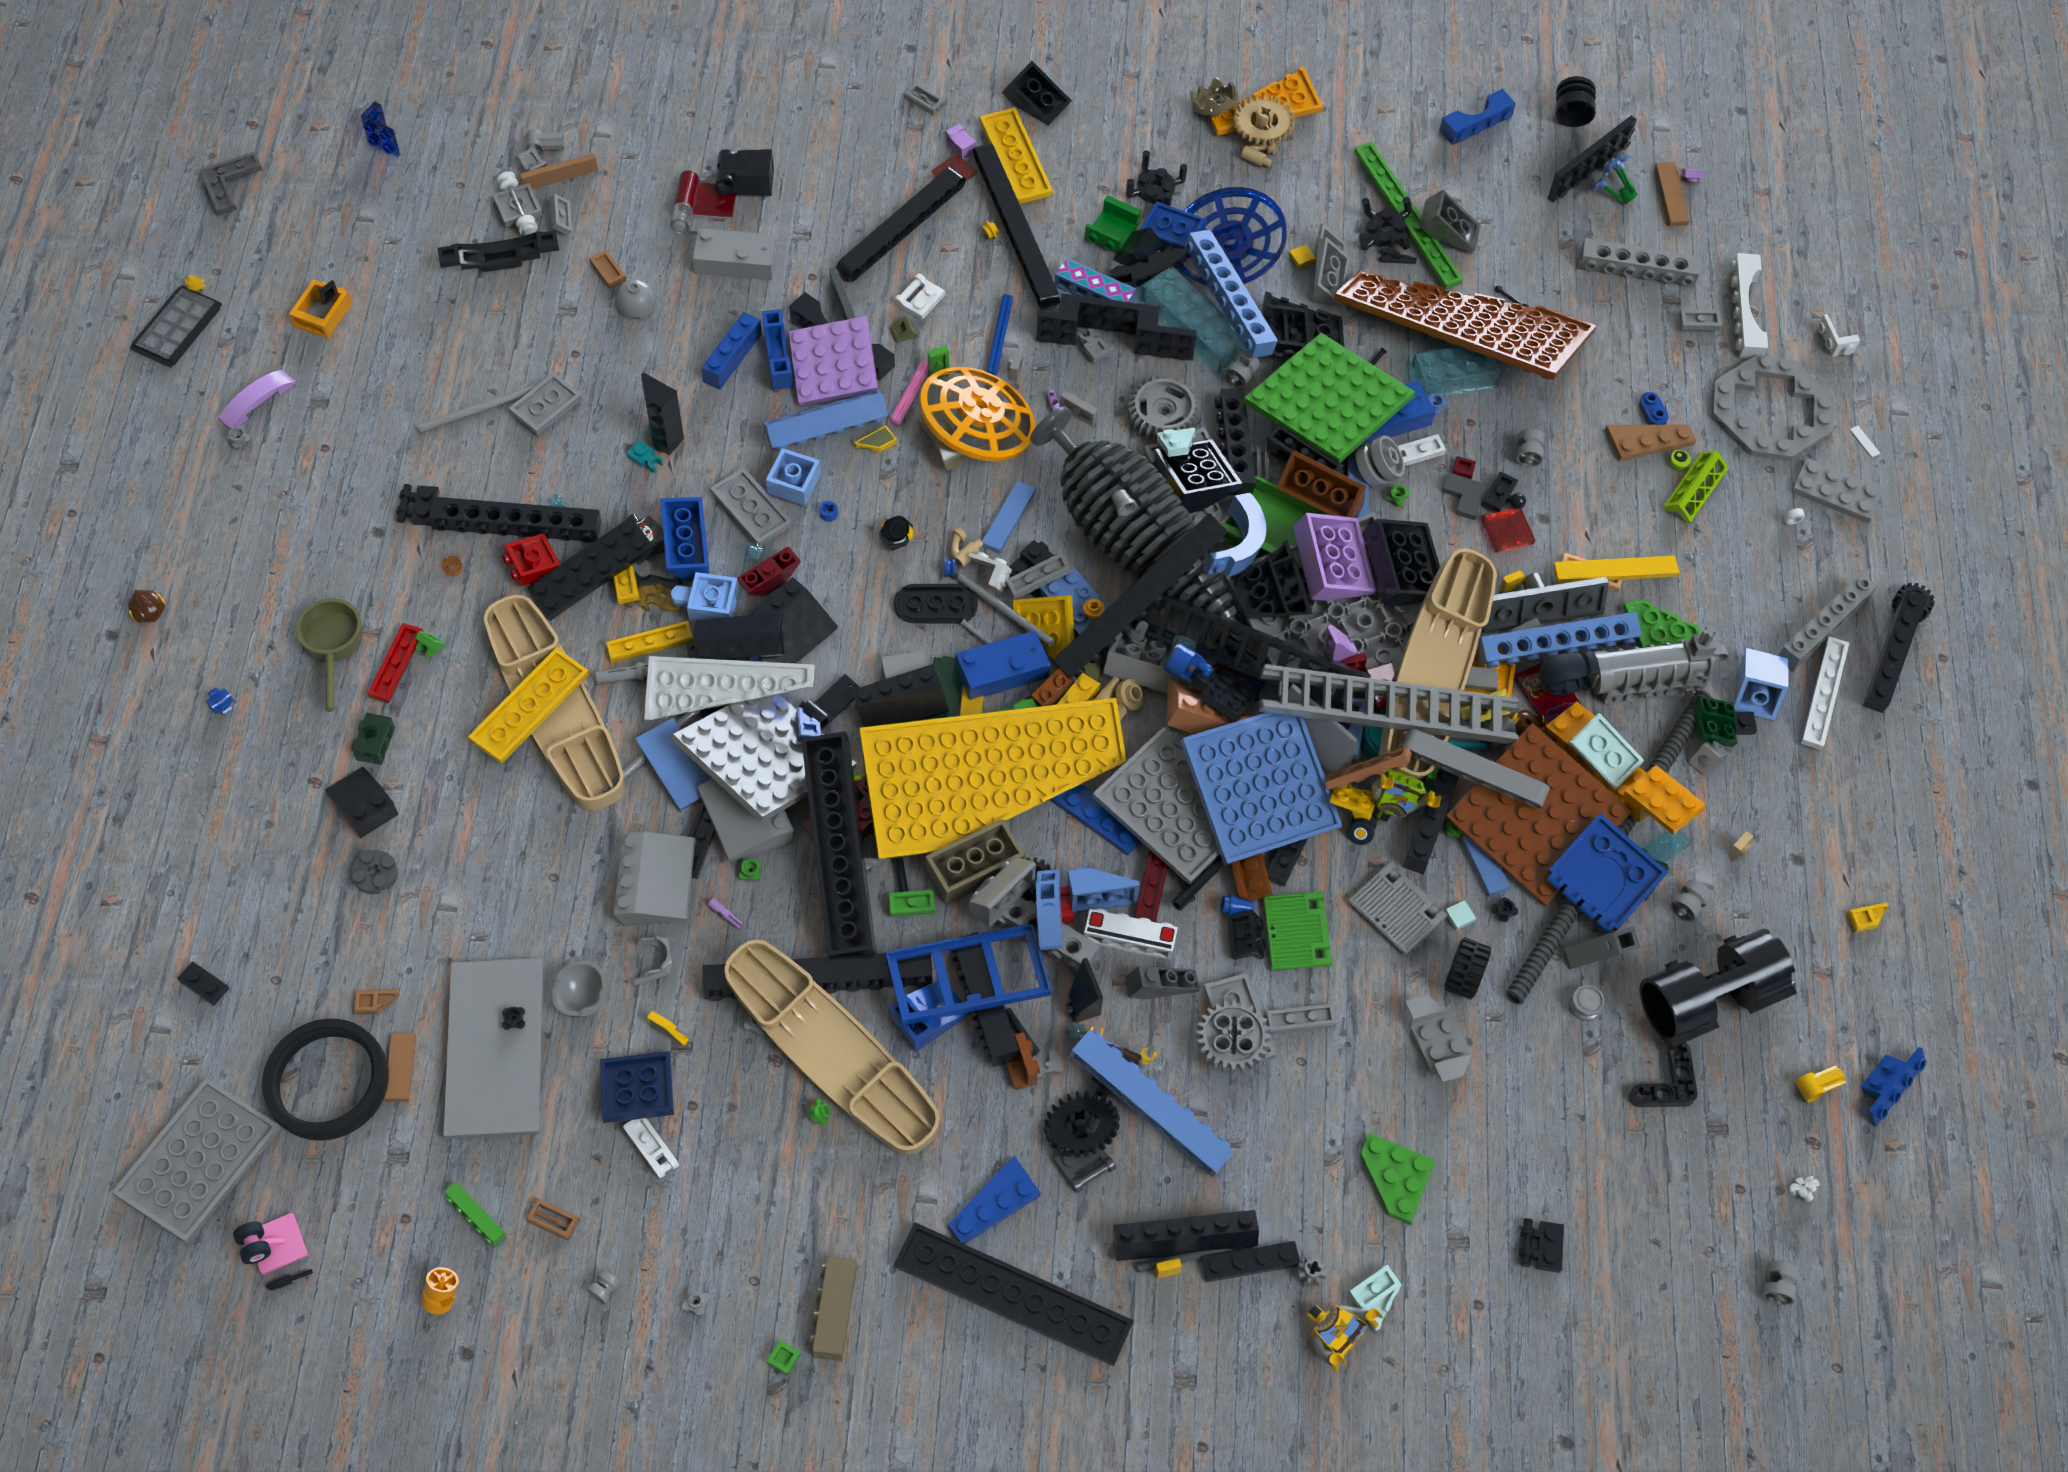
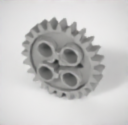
M1224 1000L1223 1007L1215 1003L1214 1010L1208 1008L1207 1015L1202 1014V1022H1198L1197 1029L1200 1031L1196 1032V1037L1199 1038L1197 1046L1202 1047L1200 1054H1208L1206 1062L1214 1060L1213 1067L1216 1068L1219 1064L1222 1065V1072L1227 1067H1230L1231 1073H1234L1235 1068H1239L1240 1072L1243 1073L1244 1066L1252 1070L1253 1062L1259 1065L1260 1057L1265 1058L1267 1054L1265 1050L1270 1048V1044L1267 1042L1271 1041V1035L1267 1034L1270 1032V1026H1264L1267 1019H1259L1261 1011L1253 1013L1254 1006L1251 1005L1247 1009L1245 1008L1244 1001L1240 1006H1237L1236 1000H1233L1230 1006ZM1232 1018L1236 1019L1235 1055L1231 1054ZM1224 1022L1228 1027L1221 1028L1217 1023ZM1240 1024H1248L1251 1028L1243 1029ZM1222 1043L1227 1046V1049H1219L1216 1045ZM1247 1045L1250 1050L1244 1051L1239 1046Z

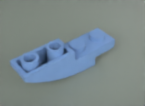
M1059 869L1037 871L1036 904L1040 950L1063 948Z

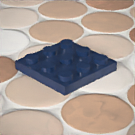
M670 1051L600 1059L603 1123L674 1115Z

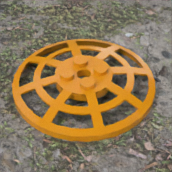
M950 367L933 373L926 380L920 391L919 408L925 424L941 442L960 454L982 461H1005L1021 455L1031 443L1030 436L1035 429V420L1028 403L1015 388L993 374L969 367ZM962 373L963 375L955 377L948 382L936 379L942 375ZM967 381L970 387L963 390L953 384ZM976 381L988 384L992 387L990 388V390L978 387ZM930 384L942 387L939 404L928 405L927 393ZM948 390L959 395L957 401L947 402ZM1000 391L1010 403L1002 402L996 394ZM1012 396H1014L1018 400L1021 406L1016 404ZM950 409H957L964 420L960 422ZM1005 410L1014 411V423L1004 416ZM943 411L948 420L957 427L952 436L938 424L932 415L933 412ZM1020 413L1027 415L1029 419L1030 431L1027 437L1018 429L1021 420ZM1000 422L1008 428L1000 433H995L994 427ZM974 425L979 428H985L987 433L971 429L969 426ZM964 433L979 439L988 440L990 451L974 448L959 440ZM1012 434H1015L1022 442L1012 449L998 451L997 440L1005 439Z

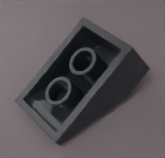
M1033 61L1002 92L1016 107L1048 126L1072 101Z
M363 766L325 789L360 839L399 815L394 802Z

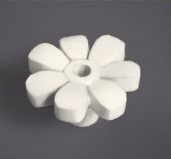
M1809 1176L1805 1180L1802 1177L1795 1179L1796 1183L1790 1185L1789 1191L1792 1196L1799 1194L1800 1197H1803L1808 1202L1814 1199L1812 1192L1816 1191V1187L1820 1184L1813 1176Z

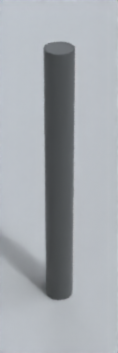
M1231 1249L1171 1255L1136 1263L1138 1273L1155 1269L1156 1264L1159 1262L1178 1258L1181 1263L1202 1259L1203 1256L1231 1252Z

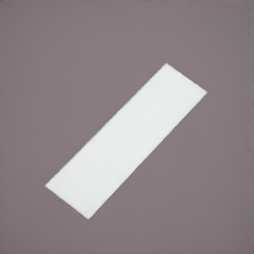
M1859 426L1850 429L1872 457L1881 454Z

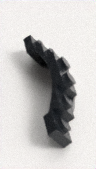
M556 230L547 232L537 231L525 236L501 241L472 244L456 243L451 246L439 247L438 256L441 268L461 265L462 270L482 267L483 272L521 267L522 261L540 259V253L559 251Z

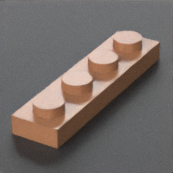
M1407 746L1328 773L1324 783L1327 790L1333 788L1341 789L1347 783L1353 781L1358 783L1364 781L1368 776L1374 774L1379 776L1386 773L1389 769L1403 768L1410 762L1411 751Z

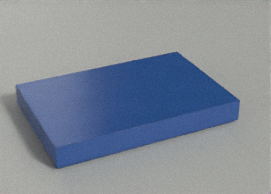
M1156 201L1139 230L1151 227L1163 244L1184 249L1189 233L1203 231L1207 224V219Z

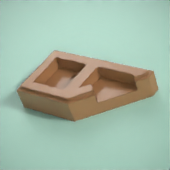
M398 989L355 991L354 1013L355 1015L379 1014L400 996V992Z

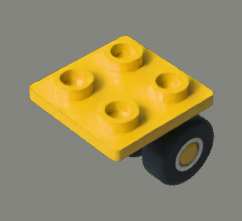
M1348 783L1341 789L1334 788L1329 803L1349 809L1353 814L1352 822L1348 828L1350 840L1358 845L1368 844L1372 841L1377 827V819L1373 814L1376 802L1372 797V792L1353 788Z

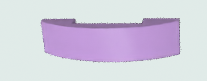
M283 370L267 374L237 394L224 408L218 418L230 430L234 427H239L248 420L246 414L277 392L281 395L296 383Z

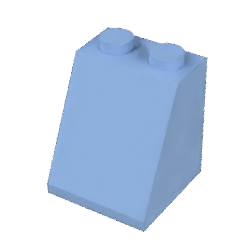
M1746 648L1738 673L1733 703L1735 711L1754 712V716L1775 721L1788 688V658Z

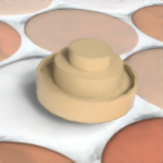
M1132 679L1121 681L1116 688L1118 703L1125 706L1127 711L1139 709L1143 703V691L1140 685Z

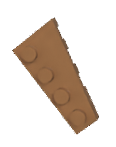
M1689 424L1607 425L1605 429L1619 461L1695 445L1696 442Z

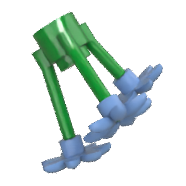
M1618 155L1616 158H1611L1609 162L1604 164L1602 169L1603 171L1613 169L1617 172L1624 184V187L1619 190L1620 195L1607 186L1608 183L1604 181L1609 174L1608 172L1603 174L1591 192L1593 193L1599 186L1601 189H1605L1612 194L1619 203L1624 201L1625 204L1636 198L1638 194L1624 168V162L1631 155Z

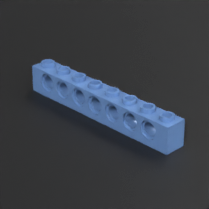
M1211 230L1189 233L1185 243L1186 251L1200 271L1203 280L1209 286L1211 293L1218 301L1219 307L1222 308L1227 316V320L1233 326L1236 335L1242 341L1245 350L1248 351L1251 358L1273 355L1278 340Z
M1637 612L1483 636L1479 638L1476 654L1479 666L1487 665L1488 668L1500 666L1502 662L1512 665L1519 663L1521 659H1526L1527 662L1538 660L1539 656L1549 658L1563 652L1565 654L1578 653V650L1581 649L1589 652L1597 650L1599 646H1603L1604 649L1613 648L1618 643H1623V646L1636 643L1635 640L1640 638L1642 633ZM1614 628L1618 630L1619 635L1614 632ZM1595 631L1599 633L1600 638L1596 637ZM1575 634L1579 635L1581 641L1576 639ZM1556 637L1561 640V645L1557 643ZM1537 640L1541 642L1542 648L1537 645ZM1517 643L1522 646L1523 651L1518 649ZM1497 647L1502 648L1503 655L1498 652Z

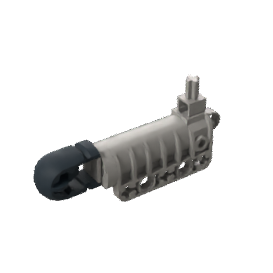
M1706 626L1702 633L1693 634L1691 639L1680 640L1676 644L1665 642L1661 646L1649 644L1645 648L1634 646L1630 650L1619 648L1615 649L1614 652L1603 650L1589 651L1583 655L1580 653L1555 655L1547 658L1542 663L1539 669V681L1543 689L1553 695L1578 692L1581 688L1584 691L1594 689L1595 694H1603L1606 704L1693 694L1706 687L1713 673L1714 664L1725 661L1728 658V653L1724 645L1715 644L1714 636L1716 629Z

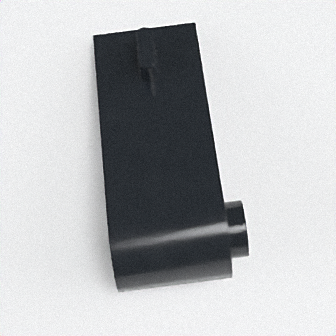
M844 674L817 701L813 699L804 700L799 707L804 710L803 713L808 717L815 718L820 722L821 731L854 701L852 690L860 688V686Z

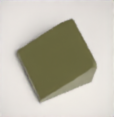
M904 316L890 326L896 342H902L919 336L913 321L907 316Z

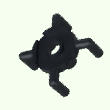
M1145 150L1142 154L1141 164L1144 173L1139 175L1136 189H1134V180H1127L1126 197L1133 198L1139 196L1144 201L1146 199L1152 201V204H1155L1157 201L1171 206L1175 185L1186 181L1188 166L1181 164L1179 176L1175 178L1168 174L1164 168L1151 170L1149 166L1150 152ZM1158 185L1160 186V188L1156 189L1151 186Z
M1409 197L1403 198L1404 210L1400 213L1392 211L1390 208L1374 213L1371 210L1369 199H1362L1364 214L1370 219L1367 223L1369 239L1367 240V236L1364 233L1359 235L1360 246L1363 251L1368 250L1374 244L1382 247V245H1389L1391 247L1398 244L1404 250L1409 249L1408 234L1405 233L1406 224L1404 220L1412 213ZM1385 226L1392 227L1390 231H1382V228Z

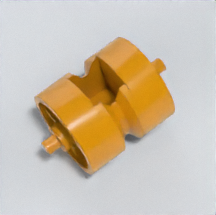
M439 1267L432 1269L427 1274L421 1299L422 1307L427 1312L440 1315L451 1310L459 1281L454 1271Z

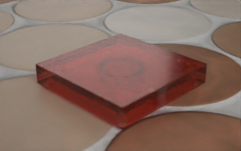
M1513 508L1482 516L1481 520L1496 553L1535 543L1534 535L1522 508Z

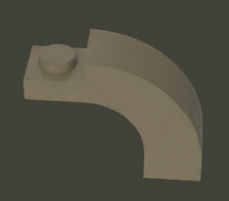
M942 411L933 412L932 415L938 424L952 436L954 431ZM923 418L918 419L919 427L929 435L934 445L941 468L948 471L965 465L962 454L941 442L930 431Z

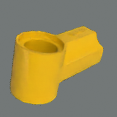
M1833 1066L1816 1074L1813 1072L1805 1074L1798 1078L1795 1084L1805 1101L1809 1103L1822 1097L1826 1092L1843 1086L1846 1082L1842 1070L1837 1068V1066Z

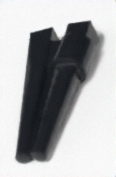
M1385 247L1380 250L1382 256L1379 260L1381 263L1416 264L1417 258Z

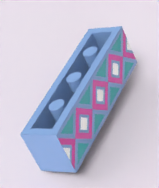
M1066 258L1055 274L1056 287L1073 295L1132 303L1135 301V288L1119 282L1110 276L1101 274L1095 269L1081 265L1077 261Z

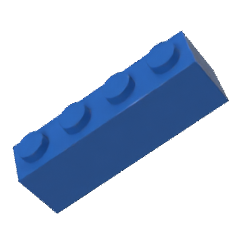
M743 311L701 367L704 383L721 390L762 335L761 319Z

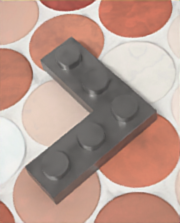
M255 151L199 169L218 216L237 210L226 182L263 170Z

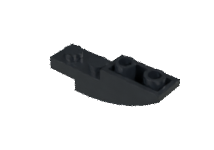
M1174 248L1167 252H1153L1151 255H1147L1148 263L1137 262L1132 266H1117L1114 269H1110L1111 277L1122 283L1132 281L1133 288L1153 283L1175 271L1187 260L1186 248Z

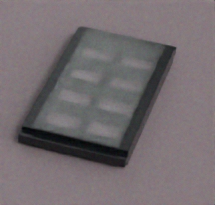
M181 285L132 342L130 349L171 368L218 313L222 303Z

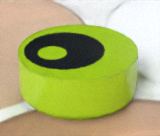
M1677 450L1672 453L1669 463L1675 470L1683 471L1689 467L1691 456L1686 451Z

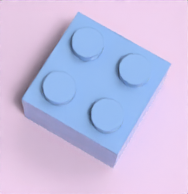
M782 448L766 479L767 494L806 506L821 476L820 460Z

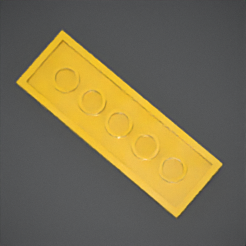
M1016 108L980 116V123L989 144L992 143L1019 204L1053 196L1052 187Z
M555 648L468 736L469 741L502 764L589 676V670L558 648Z

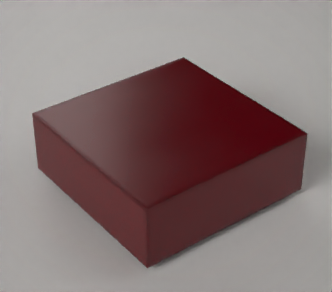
M1456 456L1452 473L1472 479L1476 461Z

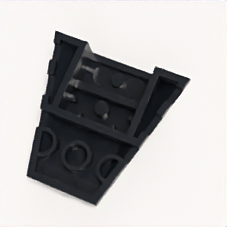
M1265 292L1261 314L1278 340L1273 355H1267L1268 357L1295 355L1320 333L1345 347L1341 316L1320 309L1315 311L1309 309L1308 305L1302 303L1297 305L1289 302L1288 298L1281 296L1279 299L1273 297L1272 293Z

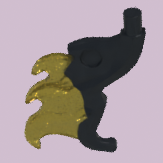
M635 570L640 600L635 602L642 609L650 611L649 604H654L665 612H675L680 608L679 606H674L671 601V591L675 586L681 584L682 578L676 576L675 578L667 579L651 574L642 577ZM631 602L624 603L629 608L633 607Z

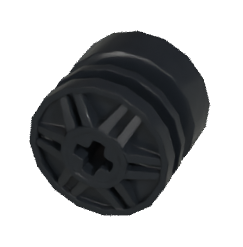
M1573 76L1562 80L1557 85L1556 118L1561 124L1567 127H1581L1589 124L1594 119L1596 114V87L1590 79Z

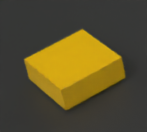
M1307 244L1289 251V256L1298 269L1315 263L1316 258Z
M1519 570L1503 577L1499 589L1502 593H1507L1521 587L1525 575Z
M1180 1259L1157 1263L1155 1268L1157 1279L1180 1274L1182 1268Z

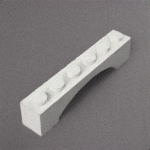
M1737 253L1734 261L1730 263V272L1733 273L1731 288H1734L1732 303H1735L1733 317L1737 322L1735 334L1738 335L1736 350H1739V358L1750 359L1755 355L1765 356L1768 350L1767 332H1763L1759 328L1749 306V287L1752 282H1757L1762 270L1761 256L1758 254Z

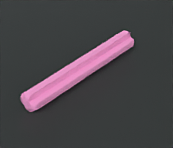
M925 360L920 362L891 415L890 422L892 424H901L928 374V362Z

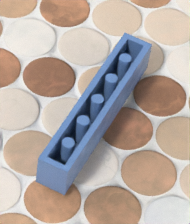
M876 390L763 422L769 446L772 449L781 450L782 448H787V445L795 443V445L806 443V439L812 437L814 439L824 438L826 433H842L847 427L859 428L868 421H872V423L884 420L883 417L889 415L883 392Z

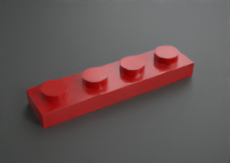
M402 623L367 693L369 698L390 703L416 650L418 643L416 636L419 631H423L422 628Z

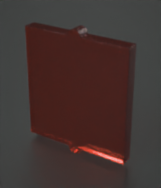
M957 154L931 170L937 177L946 168L951 167L966 177V181L977 174V171L969 165V162H965Z

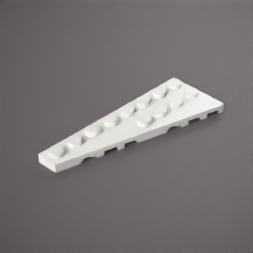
M649 656L644 720H656L811 688L814 684L815 665Z

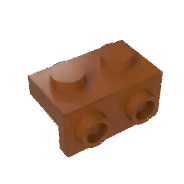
M1024 1032L1015 1034L1020 1060L1006 1063L1015 1090L1036 1085L1037 1074L1040 1073L1038 1061L1033 1060L1031 1055L1033 1053L1031 1040H1026Z

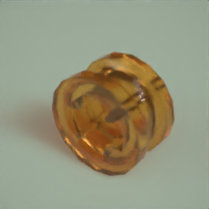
M448 556L442 563L444 572L448 576H457L462 572L461 560L456 556ZM454 563H456L457 567L449 569L448 565L452 566Z

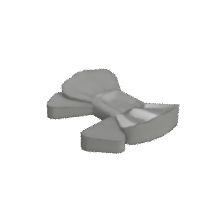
M1049 1050V1062L1042 1063L1036 1056L1033 1057V1060L1038 1061L1040 1068L1037 1080L1041 1079L1044 1074L1051 1072L1063 1074L1064 1066L1062 1060L1058 1057V1052Z

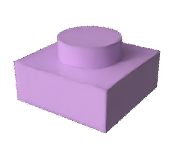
M1682 168L1681 176L1687 177L1686 181L1698 182V178L1704 179L1705 171Z

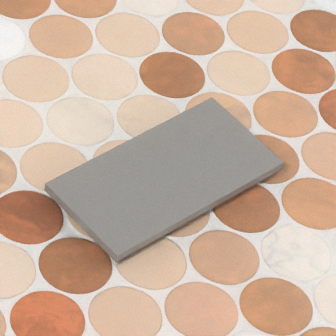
M543 958L451 962L443 1133L445 1139L540 1134L544 988ZM510 1007L524 1008V1028L518 1029L516 1027L505 1030L502 1027L504 1022L502 1011Z

